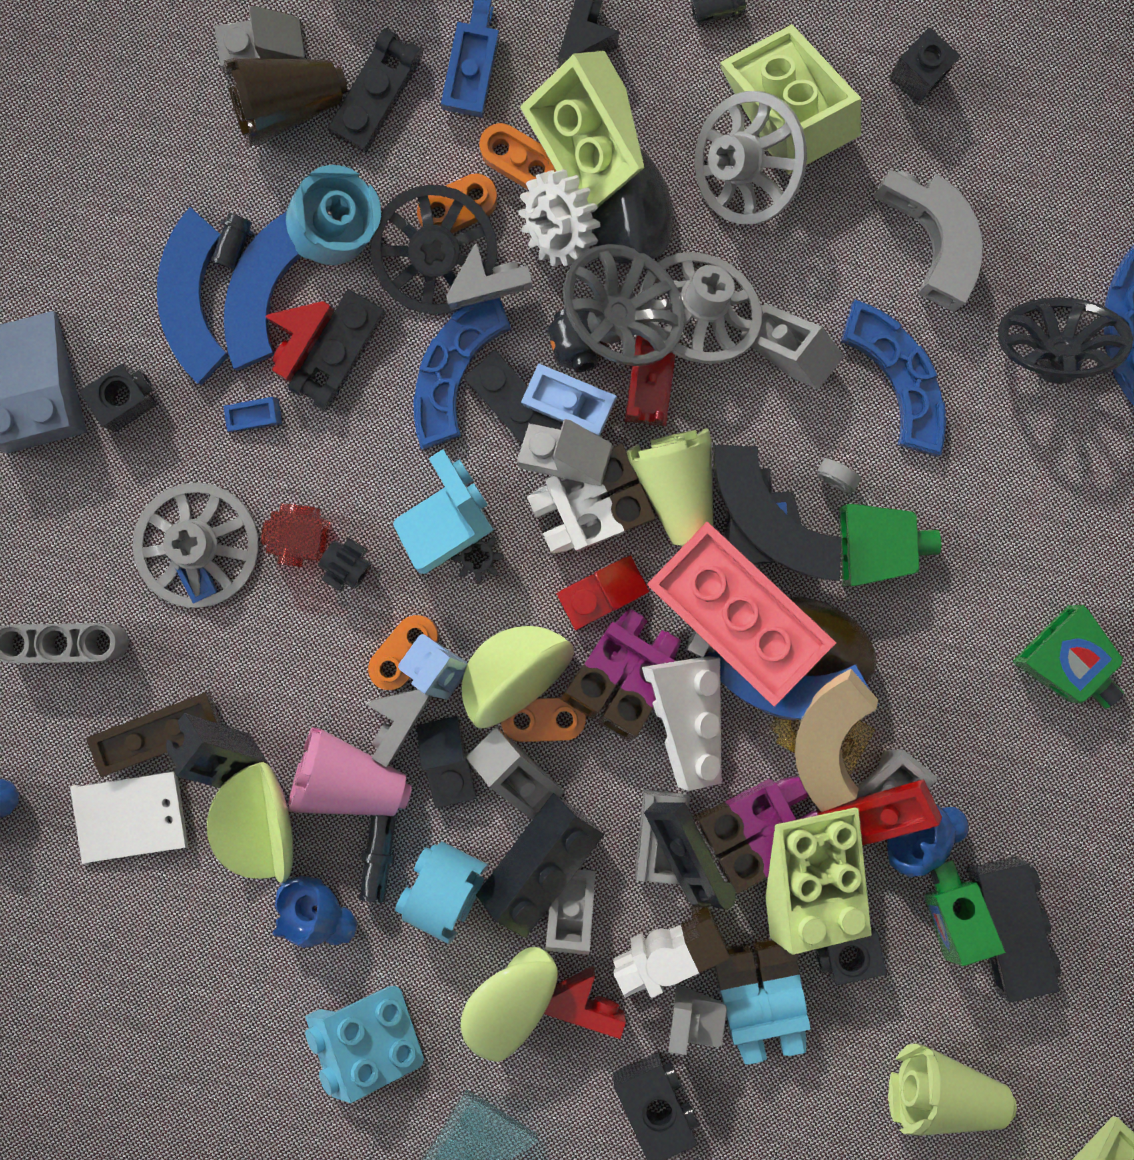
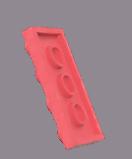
M706 522L647 584L774 707L836 644L825 631L709 522Z

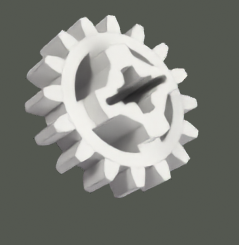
M564 169L556 172L551 170L536 175L537 179L526 183L529 192L522 193L520 196L521 200L526 204L525 209L519 210V215L526 219V225L521 230L522 233H530L532 237L528 244L530 248L536 246L540 248V260L550 258L551 266L560 264L568 266L573 264L582 253L589 250V246L597 244L598 239L592 233V229L600 227V222L592 219V212L598 209L597 204H589L587 201V197L590 194L589 187L581 190L578 188L579 177L577 175L568 177L567 171Z

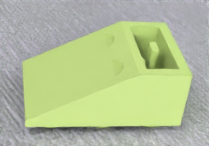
M850 808L775 825L766 889L769 933L773 941L792 955L872 936L858 808Z

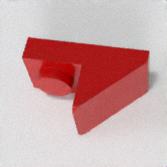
M321 301L265 316L274 326L292 336L289 342L285 340L279 345L273 356V363L275 365L272 371L280 378L290 383L294 374L303 365L334 313L333 308L329 304Z
M629 555L562 589L556 594L574 629L577 630L650 591L632 556Z
M595 966L588 967L556 984L552 998L544 1012L545 1015L621 1039L626 1024L624 1010L619 1009L618 1003L605 997L596 996L594 1000L588 999L595 978Z

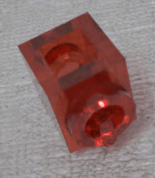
M280 503L279 512L272 511L271 519L265 520L263 524L262 545H267L266 554L278 556L277 564L303 567L304 559L320 561L326 551L330 521L320 518L321 509Z

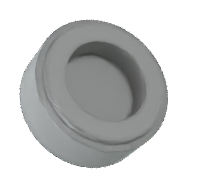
M828 458L823 459L816 471L817 476L821 480L847 493L854 492L861 480V477L855 471Z

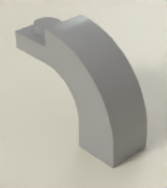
M890 169L880 182L873 197L916 219L927 231L932 244L933 256L931 266L917 294L955 312L967 302L981 269L983 244L975 213L962 193L938 174H935L924 187L919 184V180L912 174L904 171L895 172Z

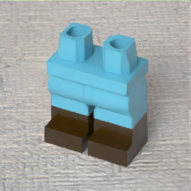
M772 939L752 942L761 987H758L753 953L748 944L727 947L731 959L714 966L722 1002L727 1008L726 1019L729 1034L733 1044L737 1045L744 1063L749 1065L766 1060L763 1039L779 1036L784 1056L805 1053V1031L811 1030L801 984L798 954L792 955Z

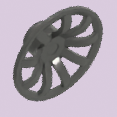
M606 244L596 246L582 253L573 262L566 274L563 285V301L566 314L582 341L599 355L622 365L643 366L660 361L679 342L684 329L685 319L683 301L670 275L648 255L638 253L634 248L623 245ZM613 257L632 260L630 271L621 288L618 287L617 267ZM598 258L604 266L605 287H603L595 274L584 268L589 262ZM643 267H645L660 282L634 296L632 292L639 280ZM576 278L582 280L590 287L594 299H574ZM664 293L668 294L672 305V312L661 309L642 310L641 307ZM578 311H590L587 322L592 332L591 334L582 324L577 313ZM664 322L671 325L672 329L665 343L655 330L644 325V323ZM633 335H639L648 340L653 346L654 351L645 355H635ZM599 341L608 344L622 341V354L599 343Z

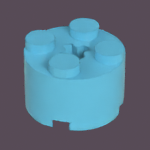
M341 165L319 167L303 179L294 193L286 212V226L296 251L303 258L325 265L343 264L357 257L374 236L381 220L379 197L371 184L368 186L358 177L359 173L353 169Z
M443 841L438 845L434 844L431 849L425 847L414 867V871L419 873V876L411 889L408 887L404 889L396 904L395 911L402 914V921L450 944L458 933L453 930L457 919L462 922L466 920L477 898L476 894L482 887L485 879L479 875L487 871L489 865Z

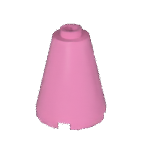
M315 727L310 729L303 750L307 752H304L301 763H298L288 801V811L316 814L394 816L398 808L405 810L412 788L411 784L406 783V774L391 766H383L373 760V756L322 729Z

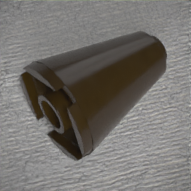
M234 57L224 60L225 75L232 74L235 86L229 87L228 90L242 135L248 134L246 141L248 147L258 146L341 104L342 94L348 92L342 68H335L331 60Z

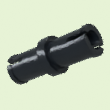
M370 815L366 850H362L360 859L364 861L361 890L358 896L359 900L376 903L378 899L379 903L386 902L389 867L395 862V854L391 852L395 823L397 821L396 815Z

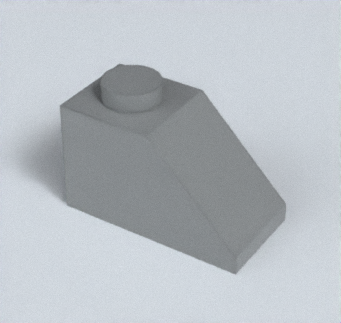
M764 303L761 307L762 323L760 331L751 347L788 376L819 390L843 359L844 355L822 326ZM743 331L740 334L741 339L745 338L748 331Z
M497 727L466 756L492 790L531 820L534 819L553 793L559 797L565 793L519 745Z

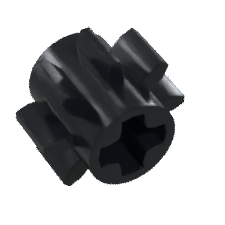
M492 537L487 543L482 542L480 539L462 550L461 555L451 557L452 561L462 562L464 566L459 573L460 578L466 577L471 571L475 573L477 584H482L484 573L489 571L494 576L499 575L493 565L495 560H502L505 558V555L494 553L492 547L497 542V538ZM481 546V550L490 555L489 560L482 562L481 569H476L474 563L467 561V556L474 554L475 547Z
M350 538L346 540L344 545L334 540L326 549L318 564V567L326 571L322 581L338 591H343L346 585L355 590L363 581L372 565L370 561L363 558L368 549Z

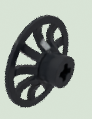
M424 185L411 188L399 194L383 209L380 224L370 243L371 260L375 274L382 287L393 299L403 306L420 313L446 314L460 308L451 310L448 303L432 304L436 277L443 276L451 287L456 279L452 269L455 265L463 266L468 257L459 254V247L484 236L487 243L486 262L482 261L485 275H492L497 261L496 235L490 219L471 197L447 186ZM428 195L454 199L441 226L434 225ZM415 198H418L423 227L419 230L395 212L403 204ZM464 205L475 215L481 226L454 236L450 230ZM388 220L411 239L409 245L381 246L383 231ZM381 257H409L412 264L391 281L385 271ZM418 272L425 275L422 302L408 297L399 290Z
M1042 298L1023 303L1010 310L1002 318L998 327V342L1008 358L1019 366L1036 372L1045 381L1056 384L1070 383L1077 378L1093 377L1107 373L1119 367L1128 358L1133 346L1131 328L1123 318L1102 305L1076 298ZM1052 308H1072L1063 332H1059L1058 322ZM1035 310L1039 311L1045 324L1046 334L1034 320L1023 315ZM1083 311L1100 317L1087 325L1078 335L1075 334ZM1011 325H1019L1024 327L1032 336L1025 333L1009 336V330ZM1108 326H1114L1120 335L1107 334L1093 338L1095 334ZM1025 344L1034 350L1024 358L1012 346ZM1111 345L1120 348V350L1111 359L1106 353L1097 348ZM1085 359H1093L1099 364V366L1089 369H1081L1082 362Z

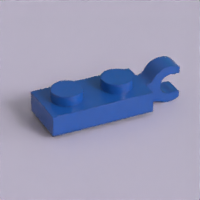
M474 0L470 24L457 22L441 100L442 110L480 118L484 116L500 37L499 30L490 28L494 7L491 6L492 0Z

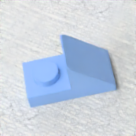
M538 363L521 403L527 408L562 423L564 419L571 420L600 437L617 396Z
M421 634L401 660L398 668L413 679L411 684L424 694L448 700L463 679L468 663L428 636Z

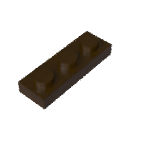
M210 691L86 737L100 778L167 753L166 742L168 739L177 742L179 747H181L184 742V733L179 729L178 720L184 713L222 725Z

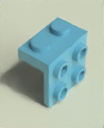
M443 449L431 456L429 460L445 487L396 518L393 523L413 566L420 574L428 573L435 567L440 566L443 562L494 530L482 511L488 505L474 483L468 486L469 483L474 481L460 459L452 463Z
M388 986L336 1012L319 1009L305 1016L309 1027L305 1031L308 1045L314 1054H318L322 1070L319 1071L320 1082L325 1092L333 1098L352 1103L420 1068L423 1064L424 1057L402 991L397 986Z

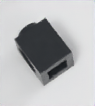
M929 27L899 58L888 78L919 106L949 74L960 58V55Z
M123 363L79 391L101 426L113 432H118L158 405L150 394L155 391V388L141 369L135 371ZM128 386L130 390L128 401L121 406H117L115 397L118 390Z
M871 926L872 936L816 949L821 973H828L836 986L887 975L878 932ZM856 946L858 953L853 961L849 963L839 962L840 952L845 947Z

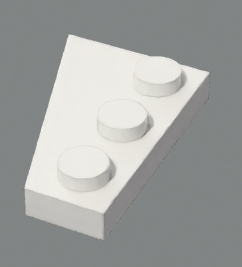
M706 656L642 667L645 680L652 683L656 700L652 703L656 716L662 718L667 738L664 743L678 788L691 791L721 784L720 658Z

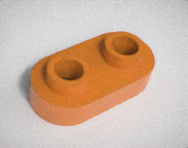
M493 124L486 128L480 137L479 147L483 161L492 169L527 190L526 183L537 179L529 173L533 166H541L545 170L544 172L551 170L556 172L542 145L508 124ZM503 144L509 150L504 155H497L494 152V148L497 145Z
M469 174L446 185L466 195L472 189L482 190L483 196L474 201L484 210L487 216H490L497 206L495 185L485 175ZM428 195L431 210L438 206L445 209V214L442 217H433L434 225L441 226L454 199ZM418 204V207H417V218H418V221H419L420 226H421V228H422V227H423V223H422V217H421L420 207H419V204ZM463 205L450 232L455 233L478 222V220Z
M413 615L403 619L370 659L368 673L371 681L377 687L384 690H395L404 686L409 681L410 677L398 668L399 663L413 645L409 640V633L412 629L418 628L424 635L438 643V628L431 619L422 615ZM386 661H391L396 665L397 671L393 677H387L382 672V666Z
M561 697L537 698L518 712L526 713L530 717V725L528 727L519 728L515 725L514 718L517 714L501 722L505 734L515 741L571 740L583 731L586 715L562 701ZM567 711L572 715L573 722L571 725L562 727L557 723L556 717L560 712Z

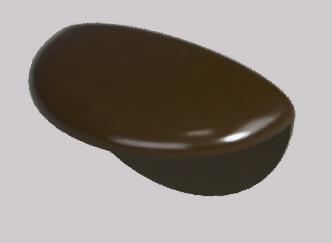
M788 597L836 642L805 676L832 674L856 665L867 682L875 673L877 657L874 646L863 628L849 615L823 601L807 597Z

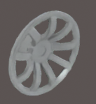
M745 91L734 94L723 100L704 122L695 149L696 179L701 194L709 207L729 222L741 225L759 224L774 218L792 202L805 175L807 146L803 127L789 105L777 96L763 91ZM759 102V109L755 119L744 130V116L739 104ZM771 108H773L782 116L786 123L769 135L758 138L757 136L764 128ZM729 111L732 118V131L730 135H723L713 129V126L725 112ZM792 134L795 159L765 156L764 150L784 141ZM708 139L713 143L708 153V165L704 166V152ZM763 167L793 171L784 192L767 175L761 172ZM714 175L720 180H725L723 191L717 198L710 190L706 179L708 176ZM751 182L766 191L774 204L756 213V196ZM736 186L740 189L744 198V214L733 212L725 207L733 197Z
M696 252L677 253L657 262L664 270L672 265L681 263L682 272L687 281L679 282L673 280L678 288L683 301L684 326L692 318L697 319L691 349L677 343L671 351L673 354L693 362L718 364L741 356L752 346L760 331L762 309L753 286L740 271L720 258ZM693 262L705 263L709 265L700 267L695 272ZM650 271L647 272L640 293L651 287L654 281L656 283L660 282ZM733 279L738 282L743 290L734 293L735 285ZM669 298L663 300L653 299L641 308L642 310L661 309L670 311L672 310V305ZM749 300L752 320L741 318L733 311L731 305H737ZM724 318L734 328L748 331L745 338L737 345L731 341L727 334ZM658 322L645 323V325L655 330L665 343L672 326L668 325L662 329ZM709 322H712L715 337L723 351L703 352L704 338Z
M199 482L184 483L160 493L145 507L134 530L132 546L134 562L146 585L160 598L171 604L183 607L203 608L213 606L230 599L250 579L259 554V535L255 521L247 507L229 491L212 484ZM186 493L210 494L202 514L196 520L192 519ZM172 498H175L180 515L179 522L174 525L155 514L164 503ZM221 499L231 505L239 514L238 517L227 523L213 528L209 526L217 512ZM148 522L165 532L163 544L143 547L144 534ZM245 526L248 537V551L218 545V538ZM167 555L171 559L170 565L162 576L156 580L149 571L145 558ZM215 555L245 561L240 574L233 582L213 560ZM181 567L186 569L188 580L195 596L200 595L199 569L201 568L206 569L218 581L223 590L193 604L189 595L188 597L177 595L165 588L177 576L178 573L175 568L179 570Z

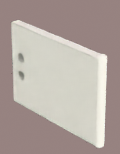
M174 771L84 786L73 785L70 787L83 865L95 861L188 847L178 776H176Z

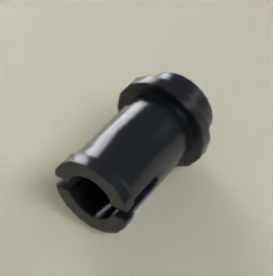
M691 0L692 14L697 27L731 16L736 20L739 18V14L746 12L745 0Z
M228 213L226 220L221 219L220 224L223 225V229L211 261L228 269L235 270L247 237H252L254 234L250 230L253 223L245 218Z

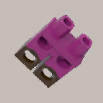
M628 609L616 623L612 621L560 698L593 719L599 714L616 684L620 683L621 685L597 723L627 742H631L638 736L654 707L652 702L656 700L652 683L645 680L642 667L675 662L674 658L681 643L680 639L663 630L659 632L652 645L638 638L647 620L632 609Z
M794 775L777 782L767 779L711 809L706 808L694 814L703 835L714 852L713 854L727 881L734 886L736 894L768 877L776 824L818 816L817 812L813 810L795 819L790 809V806L808 797L799 777Z

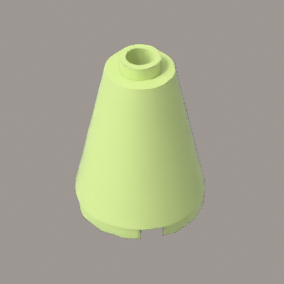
M703 429L698 435L696 430H691L651 440L652 448L641 451L640 445H637L627 450L629 462L636 472L638 480L673 545H682L683 547L706 522L713 526L712 438L709 429Z
M909 1044L899 1052L896 1060L903 1062L899 1074L891 1072L888 1101L891 1117L894 1122L901 1123L903 1129H900L903 1134L923 1136L1000 1130L1006 1128L1014 1119L1017 1110L1016 1100L1007 1085L925 1045Z

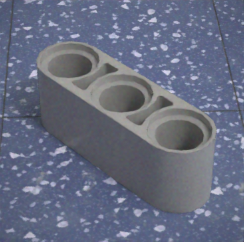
M113 623L13 624L0 628V661L5 663L111 661L123 656L129 645L128 634L124 628ZM102 631L106 632L110 637V647L105 653L98 649L96 643L97 637ZM60 632L67 638V648L62 654L55 648V638ZM18 633L21 634L25 643L24 649L20 654L16 653L13 648V639Z

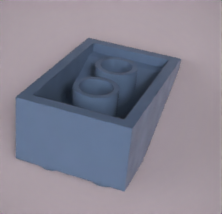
M51 311L1 324L0 452L7 454L87 433L57 312Z

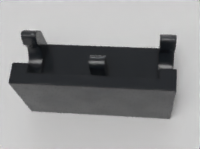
M184 713L178 720L179 729L184 733L182 746L179 747L177 742L169 739L166 742L167 753L176 766L174 769L176 776L216 788H221L235 773L250 765L260 762L268 764V761L250 734Z

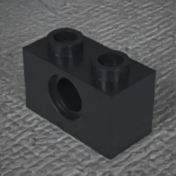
M657 1052L613 1072L614 1088L646 1160H666L697 1146L694 1129L700 1127L690 1102L681 1103L676 1090L681 1088L682 1085L672 1062L664 1065L660 1053ZM654 1100H664L669 1103L668 1108L662 1113H652L647 1109L648 1105Z

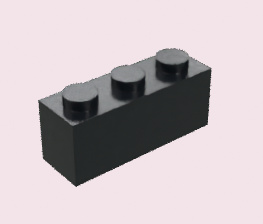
M553 793L477 892V898L497 923L526 938L602 839L604 833L582 811Z
M1016 856L967 867L970 882L977 883L1005 951L1003 954L988 958L996 992L1008 1003L1059 992L1056 976L1061 975V967L1055 952L1049 948L1046 934L1051 933V925L1047 913L1039 905L1036 892L1041 891V883L1036 869Z

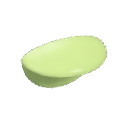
M535 626L507 629L485 641L469 660L462 680L463 704L473 724L477 728H488L497 725L531 704L568 667L574 655L573 645L561 635Z
M260 762L235 773L216 793L207 817V836L214 855L230 871L255 879L276 877L278 882L283 883L289 878L293 865L291 821L286 800L275 773L268 764Z
M529 947L522 950L511 960L506 969L486 980L469 998L461 1017V1033L466 1045L476 1055L494 1062L505 1060L525 1042L535 1029L549 1005L558 978L557 966L548 952L538 947Z

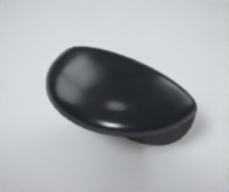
M640 148L644 169L601 204L598 209L592 212V219L600 222V227L592 229V233L598 239L597 244H594L595 247L606 244L623 245L634 248L638 253H644L655 259L666 250L671 240L674 225L673 206L668 187L661 172L649 155ZM613 257L616 263H632V260Z

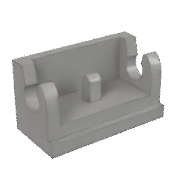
M644 789L634 872L636 881L679 884L644 812L654 802H685L689 809L690 794Z

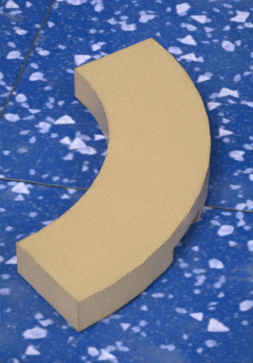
M852 669L832 679L815 694L812 703L807 708L804 716H802L796 737L795 758L799 777L806 792L821 812L857 799L859 788L852 781L845 768L841 745L851 727L864 716L877 709L878 699Z

